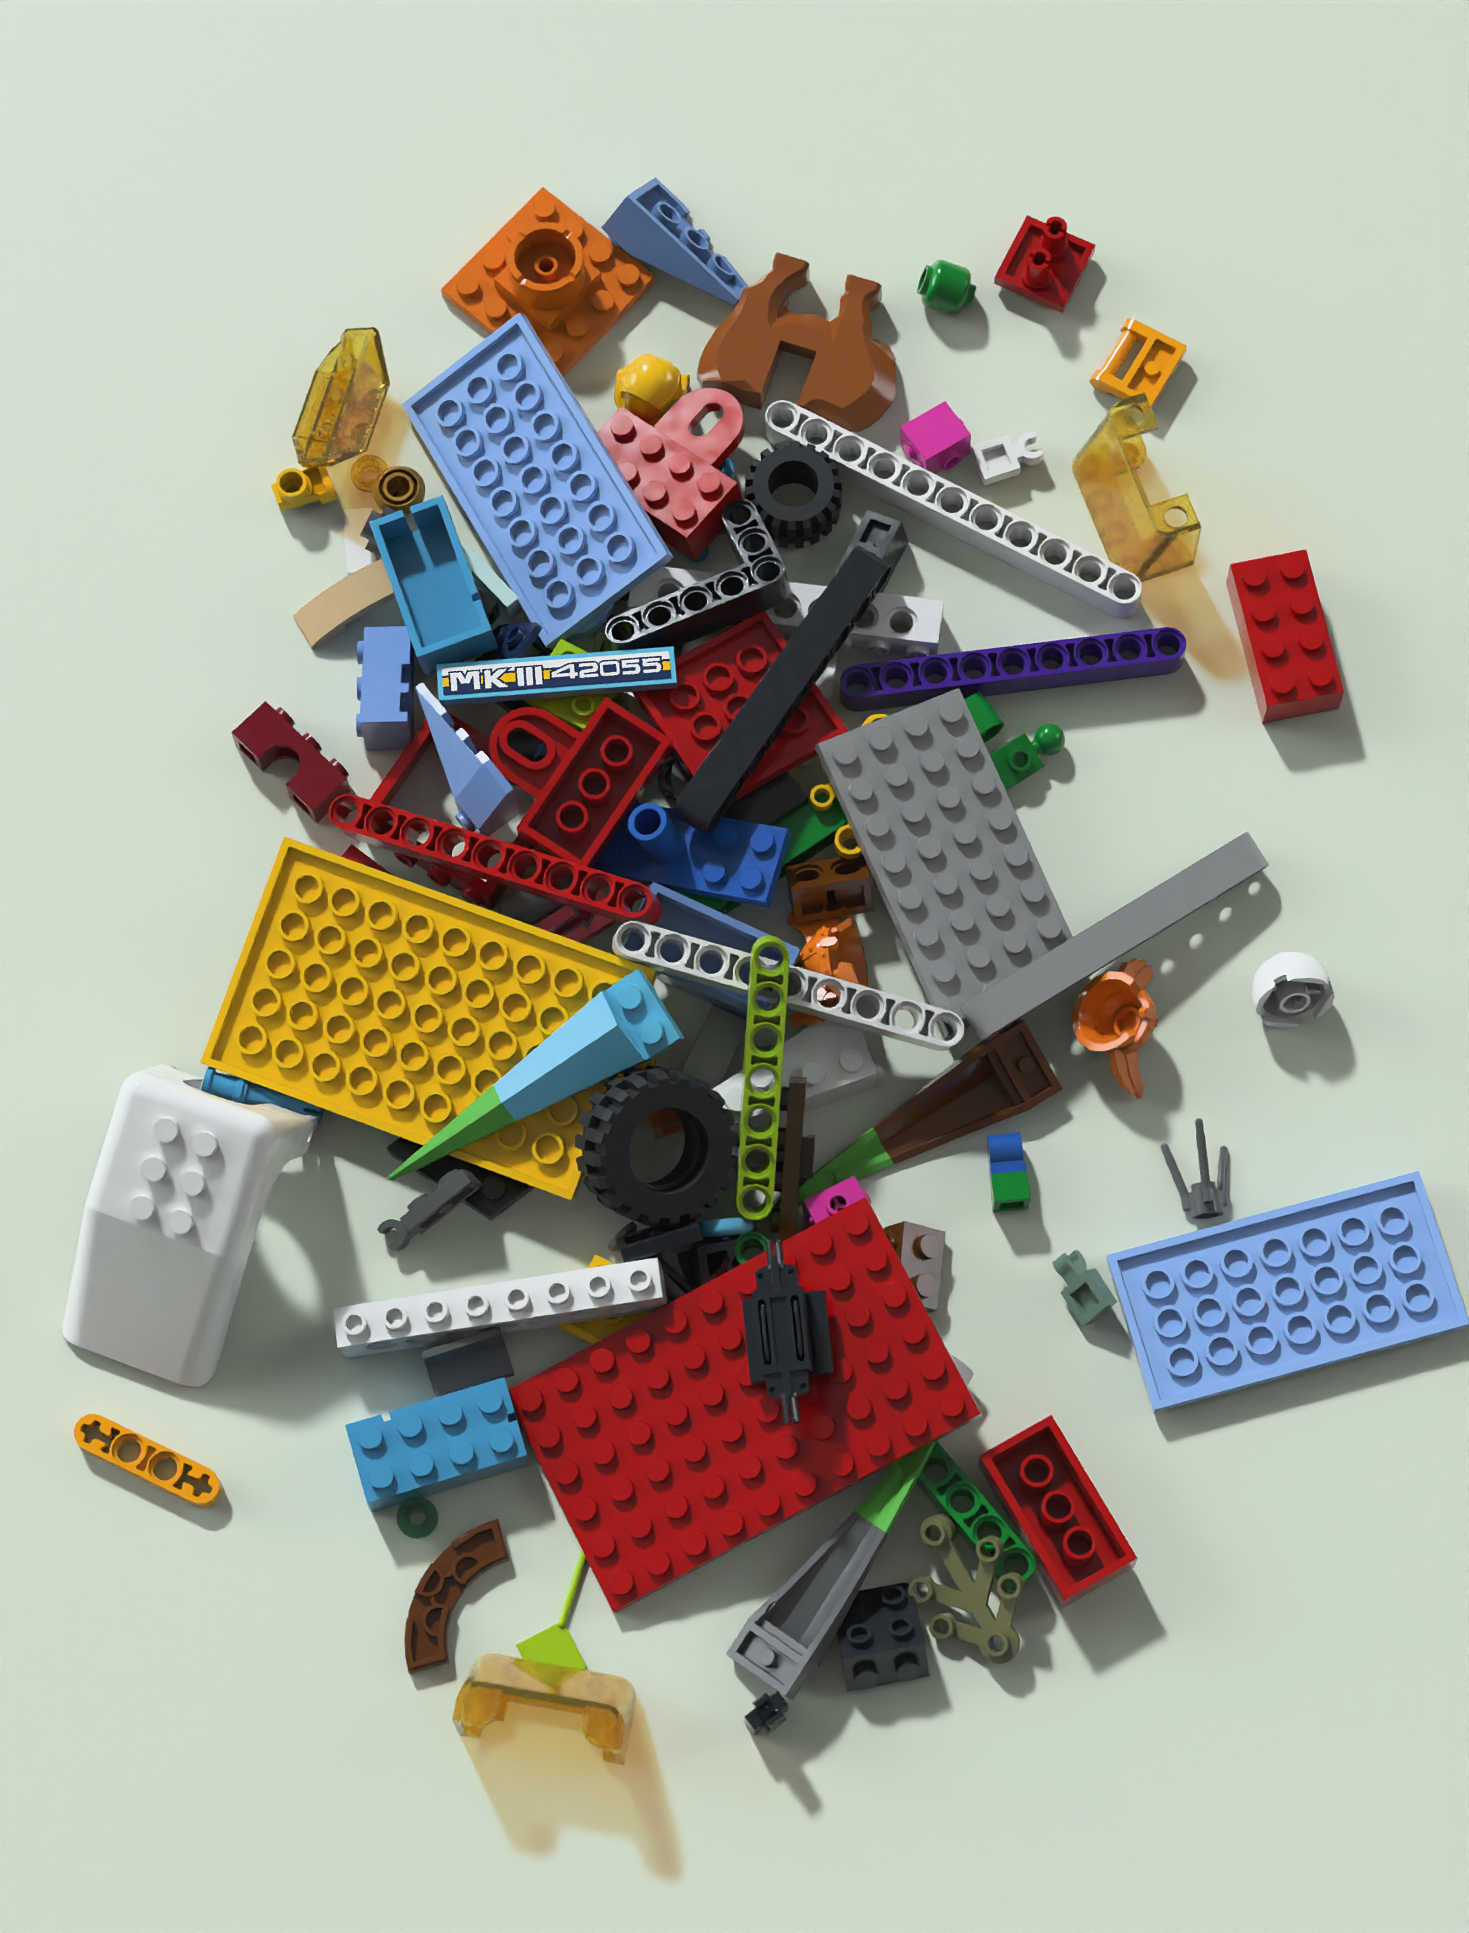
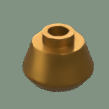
M394 466L384 470L377 476L373 484V497L381 510L388 506L396 511L402 510L404 515L407 516L411 514V506L423 502L425 484L420 474L412 468Z

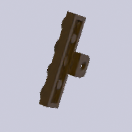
M790 1076L789 1087L781 1086L780 1111H787L786 1127H778L774 1192L782 1193L781 1208L773 1207L771 1232H779L778 1239L782 1241L796 1235L800 1178L812 1179L815 1135L803 1136L807 1077Z

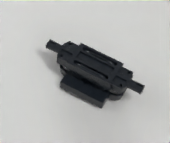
M775 1239L774 1243L771 1240L765 1241L768 1266L755 1271L757 1292H752L753 1299L742 1300L750 1382L753 1385L766 1383L768 1397L782 1400L783 1424L792 1425V1422L794 1424L801 1423L798 1398L812 1393L810 1377L834 1375L835 1369L827 1293L825 1290L805 1292V1289L800 1286L799 1269L796 1266L784 1264L783 1241Z

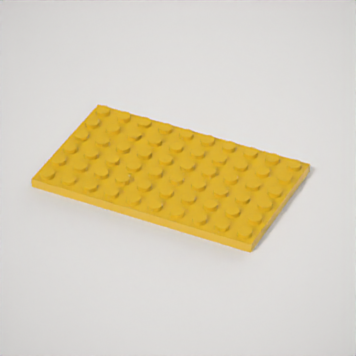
M284 836L200 1063L424 1145L601 991L607 990L636 969H642L653 986L658 971ZM606 1081L549 1106L448 1155L574 1201L584 1176L583 1172L578 1171L576 1158L582 1156V1150L575 1147V1135H582L584 1125L578 1122L582 1112L589 1114L593 1105L589 1102V1099L596 1091L603 1094L607 1090L604 1084Z

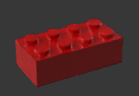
M1307 550L1230 564L1226 585L1262 724L1339 709L1344 690Z
M1052 1415L979 1456L978 1467L1023 1543L1032 1553L1036 1565L1062 1608L1134 1568L1138 1559Z

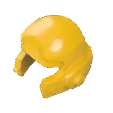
M650 353L642 354L630 365H626L617 372V382L614 391L615 405L617 409L622 406L654 427L666 412L682 396L688 393L690 375L684 374V376H681L679 369L662 357H655Z

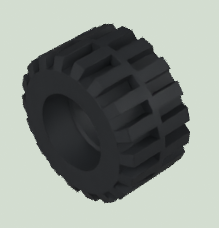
M791 441V447H784L783 442L775 444V451L773 452L768 448L762 451L761 461L754 459L751 463L750 472H747L745 479V499L755 505L772 540H779V547L787 548L788 543H795L796 549L804 548L805 541L809 540L812 545L818 543L820 534L827 537L832 532V524H837L842 502L841 476H838V467L835 462L829 463V455L822 450L817 454L816 446L808 443L806 448L800 447V441ZM798 483L811 489L815 497L805 505L788 507L778 503L772 497V494L782 485Z

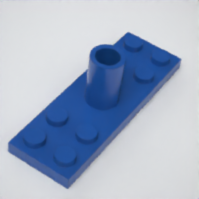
M638 802L593 868L639 882L646 886H650L655 882L673 891L770 908L792 834L787 828L722 817L713 831L706 836L672 816L673 808L662 807L654 803Z

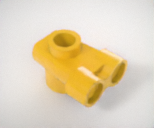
M323 458L306 463L307 468L302 471L289 468L283 470L277 476L276 482L271 484V488L280 511L291 508L298 509L303 505L318 501L323 505L338 499Z

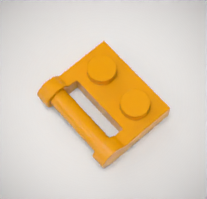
M1128 318L1120 329L1122 335L1102 368L1095 370L1089 382L1098 391L1109 392L1150 413L1184 357L1187 346L1137 320ZM1134 342H1143L1142 349L1123 380L1115 377L1114 375Z

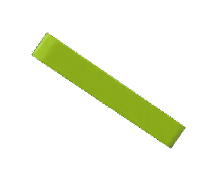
M771 935L759 938L753 944L751 950L735 1184L737 1209L742 1216L753 1221L766 1217L772 1210L774 1200L790 963L789 952L784 942L778 937ZM769 946L777 947L782 954L780 961L773 966L763 965L759 961L760 952ZM771 987L777 990L779 997L776 1003L767 1007L757 1003L756 996L761 989ZM761 1028H770L776 1033L775 1041L770 1046L761 1047L754 1043V1034ZM762 1068L770 1070L773 1073V1080L769 1085L757 1087L752 1084L751 1076L756 1070ZM756 1109H764L770 1113L771 1117L767 1125L754 1127L748 1122L749 1115ZM756 1149L763 1150L768 1155L764 1165L755 1168L746 1163L745 1159L749 1152ZM750 1190H759L764 1193L765 1200L760 1206L752 1208L743 1203L744 1195Z

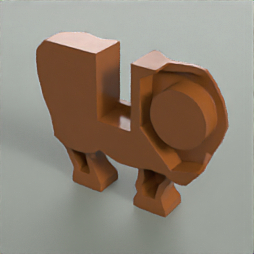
M775 253L772 270L757 283L743 289L735 310L715 330L704 347L697 370V380L700 387L724 390L734 396L740 404L761 410L782 352L786 351L813 360L797 404L798 406L851 432H859L870 427L886 413L896 398L897 379L894 366L896 358L890 346L878 339L872 338L870 313L881 303L882 285L878 282L849 274L845 281V293L840 298V310L835 319L828 321L814 314H793L787 308L789 303L787 298L794 291L807 286L810 264L802 259L782 253Z

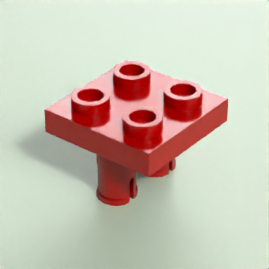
M1027 215L995 275L994 284L1063 313L1095 252L1096 245L1067 233V223L1060 217H1050L1044 223Z

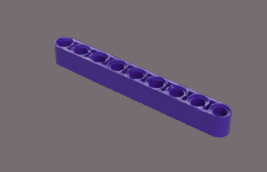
M1163 627L850 666L843 671L840 677V700L846 709L862 712L917 705L957 688L960 689L964 699L978 692L986 697L1167 675L1180 669L1186 651V639L1180 630L1173 627ZM1162 646H1170L1177 653L1168 656L1162 654L1158 649ZM1132 651L1138 658L1126 660L1120 656V653ZM1086 655H1092L1099 660V663L1087 665L1081 658ZM1047 660H1054L1061 667L1049 670L1042 663ZM1007 665H1016L1022 671L1014 675L1006 673L1003 668ZM975 669L980 671L983 676L978 679H970L964 673ZM931 674H938L945 680L939 684H932L925 678ZM892 679H900L906 685L902 688L894 689L886 683ZM858 683L864 685L867 690L862 693H853L848 687Z

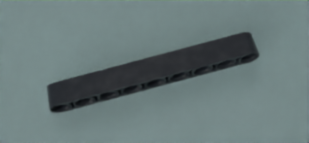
M856 546L687 784L674 805L672 816L706 836L713 831L876 598L891 573L892 564L860 546Z

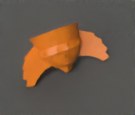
M793 912L789 913L788 925L795 928L806 940V944L798 955L799 961L793 966L868 987V971L864 946L857 923L853 917L848 918L842 923L834 917L795 924ZM820 988L818 990L817 999L822 1006L831 1008L836 1005L837 998L831 989ZM795 1011L790 1016L794 1028L802 1024L810 1027L820 1020L822 1022L826 1020L799 1011Z
M1134 958L1129 962H1122L1118 972L1109 971L1098 975L1084 986L1075 1001L1072 1024L1073 1032L1080 1044L1092 1051H1107L1112 1076H1116L1120 1088H1125L1129 1096L1135 1095L1137 1099H1141L1144 1086L1139 1072L1138 1049L1147 1042L1153 1029L1157 1027L1158 1019L1156 1018L1155 1004L1150 995L1147 994L1148 991L1145 990L1147 984L1153 978L1152 965L1147 966L1145 959L1138 961L1137 958Z

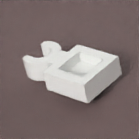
M1035 432L1023 434L1018 442L1011 444L1007 434L971 446V454L984 486L1019 475L1021 472L1019 463L1035 465L1043 460L1044 452L1042 449L1029 452L1025 448L1027 445L1036 443L1037 435Z

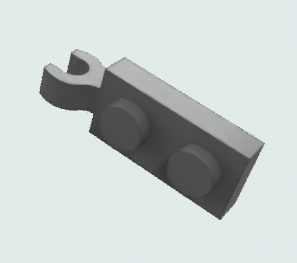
M454 1169L448 1172L439 1180L438 1184L440 1187L430 1195L423 1194L414 1199L407 1206L409 1211L399 1218L400 1220L388 1219L382 1222L377 1229L380 1234H387L393 1228L398 1232L397 1240L391 1243L389 1248L393 1251L404 1249L415 1235L426 1232L480 1189L484 1183L477 1173L464 1169L460 1171L459 1169Z

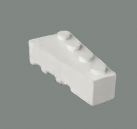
M827 1019L824 1022L820 1020L784 1043L781 1086L789 1087L790 1076L807 1077L804 1112L877 1087L878 1073L861 1029ZM764 1068L756 1070L751 1076L752 1084L757 1087H766L773 1080V1073ZM743 1070L712 1089L717 1091L725 1100L723 1108L732 1111L736 1122L730 1126V1130L737 1132L738 1135ZM756 1109L749 1115L748 1122L754 1127H763L770 1121L771 1115L764 1109ZM779 1111V1121L787 1119V1111Z

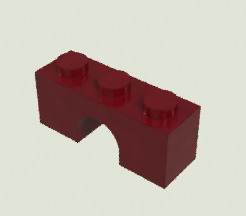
M265 701L231 732L235 745L262 772L273 762L280 759L296 761L300 765L299 770L285 785L290 799L317 824L329 813V807L335 798L351 792L347 780L349 774L336 759L333 758L329 762L320 753L322 750L321 746L310 734L305 733L302 736L293 727L295 722L284 709L278 707L275 710Z

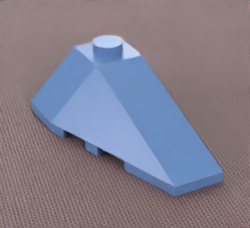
M656 177L627 195L601 227L609 235L610 241L616 247L732 305L738 303L743 289L749 287L725 256L713 253L708 243L711 239L704 229L695 230L686 218L690 211Z
M420 683L415 688L459 811L455 817L463 829L490 836L520 814L514 789L483 751L478 753L469 735L463 728L457 731L454 730L452 726L455 723L447 710L423 683Z

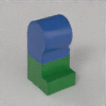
M1020 1132L988 1135L987 1150L992 1212L1029 1209L1031 1197Z

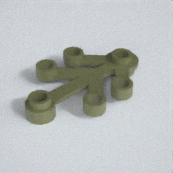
M936 1514L926 1518L920 1527L921 1539L926 1546L937 1550L959 1590L937 1584L928 1576H921L910 1582L908 1587L909 1595L914 1596L915 1602L918 1603L932 1600L971 1612L980 1626L957 1622L950 1613H940L930 1620V1633L933 1637L940 1640L953 1637L979 1645L982 1655L990 1662L996 1664H1003L1012 1660L1020 1649V1637L1012 1624L1018 1598L1025 1590V1581L1020 1574L1015 1572L1005 1574L999 1578L997 1591L1002 1598L995 1618L988 1605L997 1561L1004 1553L1002 1540L996 1536H987L978 1541L976 1554L980 1560L974 1581L953 1544L957 1535V1528L952 1518L945 1514ZM932 1525L937 1526L941 1531L939 1540L933 1539L930 1535ZM987 1541L993 1543L996 1548L994 1556H989L985 1552L984 1548ZM1008 1578L1014 1580L1017 1585L1015 1593H1010L1006 1589L1005 1583ZM919 1582L924 1583L928 1588L926 1597L921 1596L917 1591ZM939 1619H944L948 1623L949 1630L947 1633L939 1630ZM994 1636H999L1003 1640L1004 1646L1002 1650H997L993 1646L992 1639Z

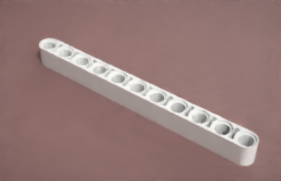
M780 400L772 403L767 408L765 413L766 437L772 445L775 446V444L783 442L784 447H791V441H800V447L806 448L810 438H822L825 440L824 443L814 445L816 446V453L819 454L823 450L829 455V463L835 462L838 467V476H841V480L1113 617L1120 619L1133 616L1138 610L1142 583L1135 574L792 402ZM779 420H785L790 422L791 425L786 428H779L774 423ZM846 454H853L858 457V460L847 462L841 457ZM879 471H887L892 474V477L881 479L875 474ZM913 488H921L927 493L922 496H915L909 493V491ZM955 505L961 510L956 513H948L943 510V507ZM989 522L995 527L991 530H982L977 527V524ZM1015 539H1023L1029 545L1019 548L1011 542ZM1050 556H1057L1063 560V563L1052 565L1045 559ZM1090 573L1095 575L1098 580L1086 582L1080 578V575ZM1124 590L1129 592L1132 598L1126 600L1119 599L1114 593Z

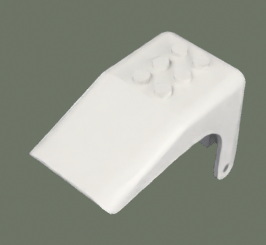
M160 1064L131 1074L121 1086L85 1204L62 1331L64 1338L78 1347L178 1384L200 1387L207 1384L216 1371L246 1262L272 1186L287 1162L303 1156L308 1151L318 1123L315 1116L302 1115L271 1103L246 1105L211 1095L200 1090L202 1078L177 1070V1067L174 1065Z

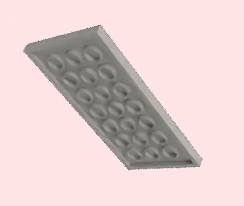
M957 688L816 745L815 750L930 1005L958 1014L963 1021L964 1029L971 1027L959 1008L960 1006L1073 936L960 689ZM938 1021L945 1037L953 1034L952 1028L948 1023Z

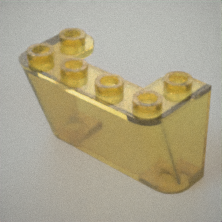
M1145 392L1118 401L1076 454L1072 462L1073 474L1109 561L1135 574L1141 582L1194 565L1202 528L1187 493L1150 505L1136 472V469L1141 467L1146 457V446L1141 434L1156 430L1159 426ZM1171 509H1179L1185 513L1187 521L1181 527H1172L1166 523L1164 515Z

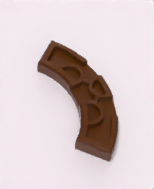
M498 1519L481 1524L454 1540L433 1564H430L414 1592L415 1594L405 1624V1657L409 1674L450 1663L447 1647L448 1628L458 1600L470 1584L480 1575L499 1564L509 1561Z

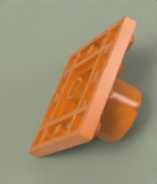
M542 187L441 289V292L446 300L490 335L519 312L525 315L564 377L656 282L655 275L622 249L616 247L606 236Z

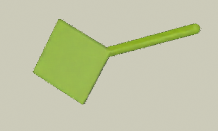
M583 1550L580 1552L558 1623L516 1645L540 1692L587 1668L566 1627L587 1561Z

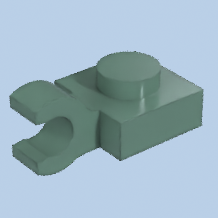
M1074 1250L1068 1256L1066 1253H1063L1052 1262L1057 1273L1068 1285L1060 1293L1082 1327L1092 1324L1117 1303V1300L1097 1269L1094 1268L1086 1271V1261L1078 1250Z

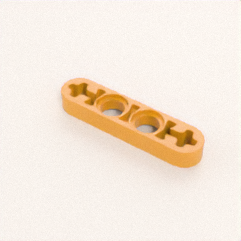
M88 1414L80 1418L76 1423L74 1438L79 1447L86 1453L194 1506L201 1508L209 1507L220 1498L222 1492L221 1482L216 1473L211 1469L101 1415ZM98 1424L100 1425V1432L113 1440L114 1432L119 1433L111 1443L109 1454L104 1453L109 1448L106 1443L98 1439H93L90 1444L87 1443L88 1438L84 1434L86 1428L94 1429ZM128 1441H134L141 1446L140 1456L133 1462H123L118 1454L120 1447ZM163 1459H171L177 1463V1472L169 1480H160L155 1476V1467ZM187 1467L192 1469L188 1472L189 1478L200 1483L204 1481L205 1477L209 1478L208 1484L212 1488L210 1494L203 1492L200 1497H196L194 1487L183 1481ZM183 1481L182 1489H177L176 1487Z

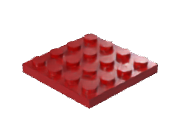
M765 611L748 618L675 658L677 688L632 692L656 729L672 739V752L690 779H692L787 644ZM816 684L734 801L818 755L815 750L818 743L848 732V729Z

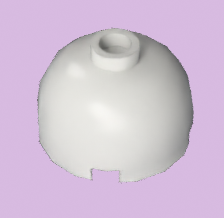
M1281 952L1266 960L1256 970L1251 986L1252 999L1257 1015L1261 1016L1262 1022L1266 1025L1277 1028L1303 1025L1299 1018L1308 1017L1311 1014L1314 1015L1315 1019L1319 1018L1331 1007L1335 997L1325 967L1311 955L1301 952Z

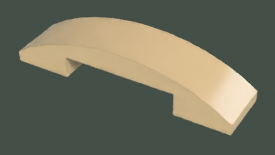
M377 560L338 581L309 601L293 615L294 620L312 649L346 631V624L396 598L383 560Z

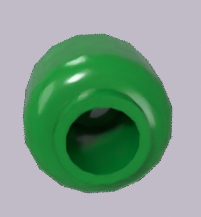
M940 259L934 262L932 266H925L917 287V294L922 295V302L926 307L949 315L957 314L963 305L969 307L976 291V285L971 284V273L967 268Z

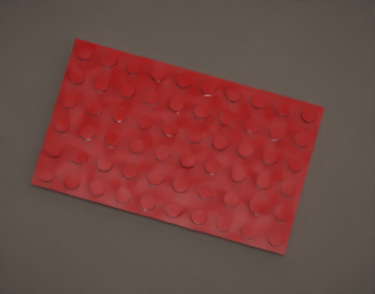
M866 1197L782 1243L784 1264L793 1265L799 1269L800 1286L805 1289V1292L826 1291L835 1374L810 1377L812 1393L798 1398L801 1423L794 1424L792 1422V1425H784L782 1400L768 1397L766 1383L753 1385L750 1382L742 1300L753 1299L752 1292H757L755 1271L768 1266L766 1251L508 1390L515 1415L613 1612L617 1613L982 1416Z

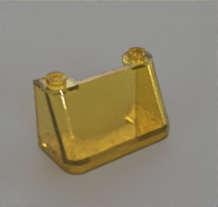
M486 1654L474 1662L458 1693L452 1721L459 1735L480 1739L482 1730L488 1724L494 1721L505 1722L508 1702H516L583 1715L582 1731L590 1744L602 1748L603 1761L624 1765L636 1705L635 1690L627 1679L616 1675L500 1654Z

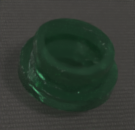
M413 1497L403 1502L399 1507L397 1524L401 1532L407 1537L422 1539L429 1536L436 1529L438 1512L434 1504L428 1499ZM416 1512H422L426 1516L424 1523L421 1525H413L410 1522L411 1516Z

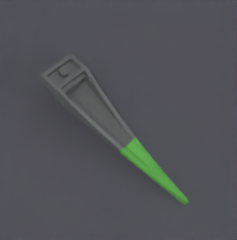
M937 1441L893 1465L882 1480L825 1543L747 1620L726 1653L727 1656L791 1700L795 1698L814 1666H820Z

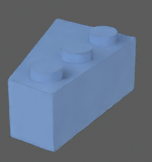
M406 626L364 627V641H357L358 664H362V677H357V699L361 701L360 714L356 716L357 737L364 738L367 751L404 750L414 736V648Z

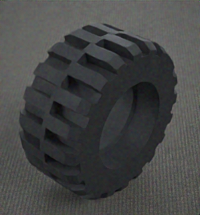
M647 1066L645 1070L635 1067L624 1072V1079L613 1076L604 1083L607 1090L603 1094L596 1091L589 1099V1102L593 1105L589 1114L582 1112L578 1122L584 1125L582 1135H575V1147L582 1150V1156L577 1157L576 1162L578 1171L587 1174L583 1180L589 1192L597 1195V1201L603 1206L643 1225L656 1227L658 1224H661L665 1227H672L680 1224V1217L687 1221L700 1217L699 1208L703 1206L711 1209L718 1202L715 1194L719 1189L727 1190L731 1183V1180L726 1178L730 1168L736 1169L738 1157L732 1155L733 1147L739 1146V1135L737 1132L730 1130V1126L736 1122L732 1111L723 1108L725 1100L717 1091L709 1089V1084L671 1068ZM670 1109L677 1113L684 1128L685 1144L682 1156L675 1168L662 1179L651 1183L641 1182L635 1177L629 1161V1146L632 1135L637 1126L647 1116L658 1110Z

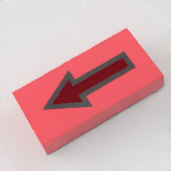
M602 889L598 891L596 901H602L607 898ZM565 905L534 926L584 944L618 921Z

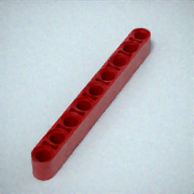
M352 794L338 796L329 807L331 822L352 839L623 923L639 921L654 925L662 915V904L657 896L647 886L636 881ZM358 810L356 819L346 824V818L349 813ZM393 820L392 829L382 835L381 830L384 824ZM429 831L427 841L417 846L416 842L419 835ZM465 842L462 853L452 857L454 847L459 843ZM501 853L498 864L488 868L487 865L490 857ZM537 864L535 874L530 878L524 879L523 875L526 868ZM573 875L574 878L571 886L565 890H560L561 881L565 877ZM604 887H610V893L607 898L602 901H596L598 891ZM647 898L645 908L640 912L632 913L634 903L638 899Z

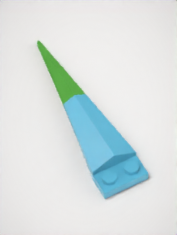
M636 969L607 990L601 991L394 1170L387 1180H397L517 1121L602 1083L613 1076L646 1063L682 1040L684 1036L643 970Z

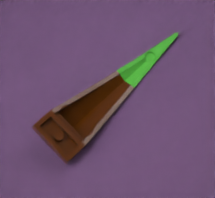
M1019 1019L990 1038L979 1042L812 1175V1179L807 1178L799 1185L798 1207L803 1205V1200L848 1178L855 1176L857 1180H860L947 1142L1026 1112L1061 1091L1062 1087L1026 1022ZM781 1200L772 1206V1210L773 1207L781 1208ZM772 1210L763 1220L772 1219Z

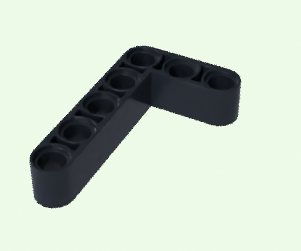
M735 499L728 502L722 510L728 543L740 565L613 617L605 627L610 651L672 646L676 648L776 607L787 600L790 595V587L784 562L755 505L751 501Z

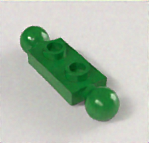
M1045 724L1037 729L1032 742H1030L1026 733H1021L990 752V757L1005 790L1007 791L1045 767L1039 755H1054L1060 752L1065 744V735L1058 726Z

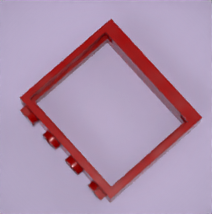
M449 713L455 723L452 726L454 730L457 731L463 728L469 735L478 753L483 751L491 760L489 752L490 737ZM426 719L369 800L388 805L433 741ZM385 823L381 834L388 833L393 826ZM518 836L512 843L531 850L534 849L533 846ZM419 841L416 842L417 846L422 844ZM394 853V856L406 866L413 868L416 864L426 870L427 876L436 884L442 887H447L449 884L461 891L460 896L468 903L473 902L478 906L482 904L492 910L507 889V886L488 880L485 882L472 875L401 853Z

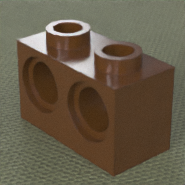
M863 854L855 859L837 857L785 866L789 900L795 924L874 911L871 880Z

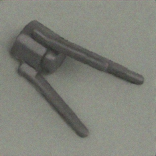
M1198 1118L1195 1120L1201 1182L1191 1185L1192 1192H1188L1169 1146L1164 1143L1161 1145V1150L1180 1194L1183 1211L1191 1210L1192 1219H1209L1223 1215V1207L1227 1206L1225 1190L1228 1148L1226 1146L1220 1148L1216 1188L1215 1182L1210 1181L1203 1120Z

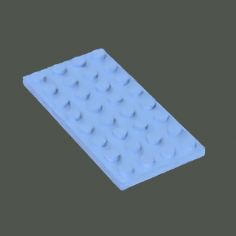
M520 312L401 404L511 590L519 597V603L530 622H537L542 627L538 635L545 647L554 649L560 639L566 640L674 558L529 320Z
M1419 1171L1116 1252L1106 1257L1153 1413L1468 1328L1469 1320Z

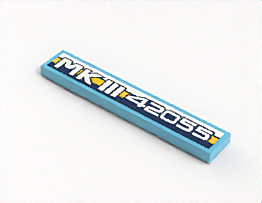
M674 646L436 664L439 703L442 706L677 688Z

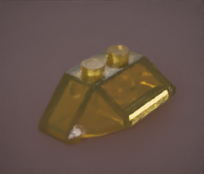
M375 327L345 329L340 336L341 341L329 351L316 369L292 435L294 449L298 456L297 460L302 467L334 466L367 451L390 386L380 334Z

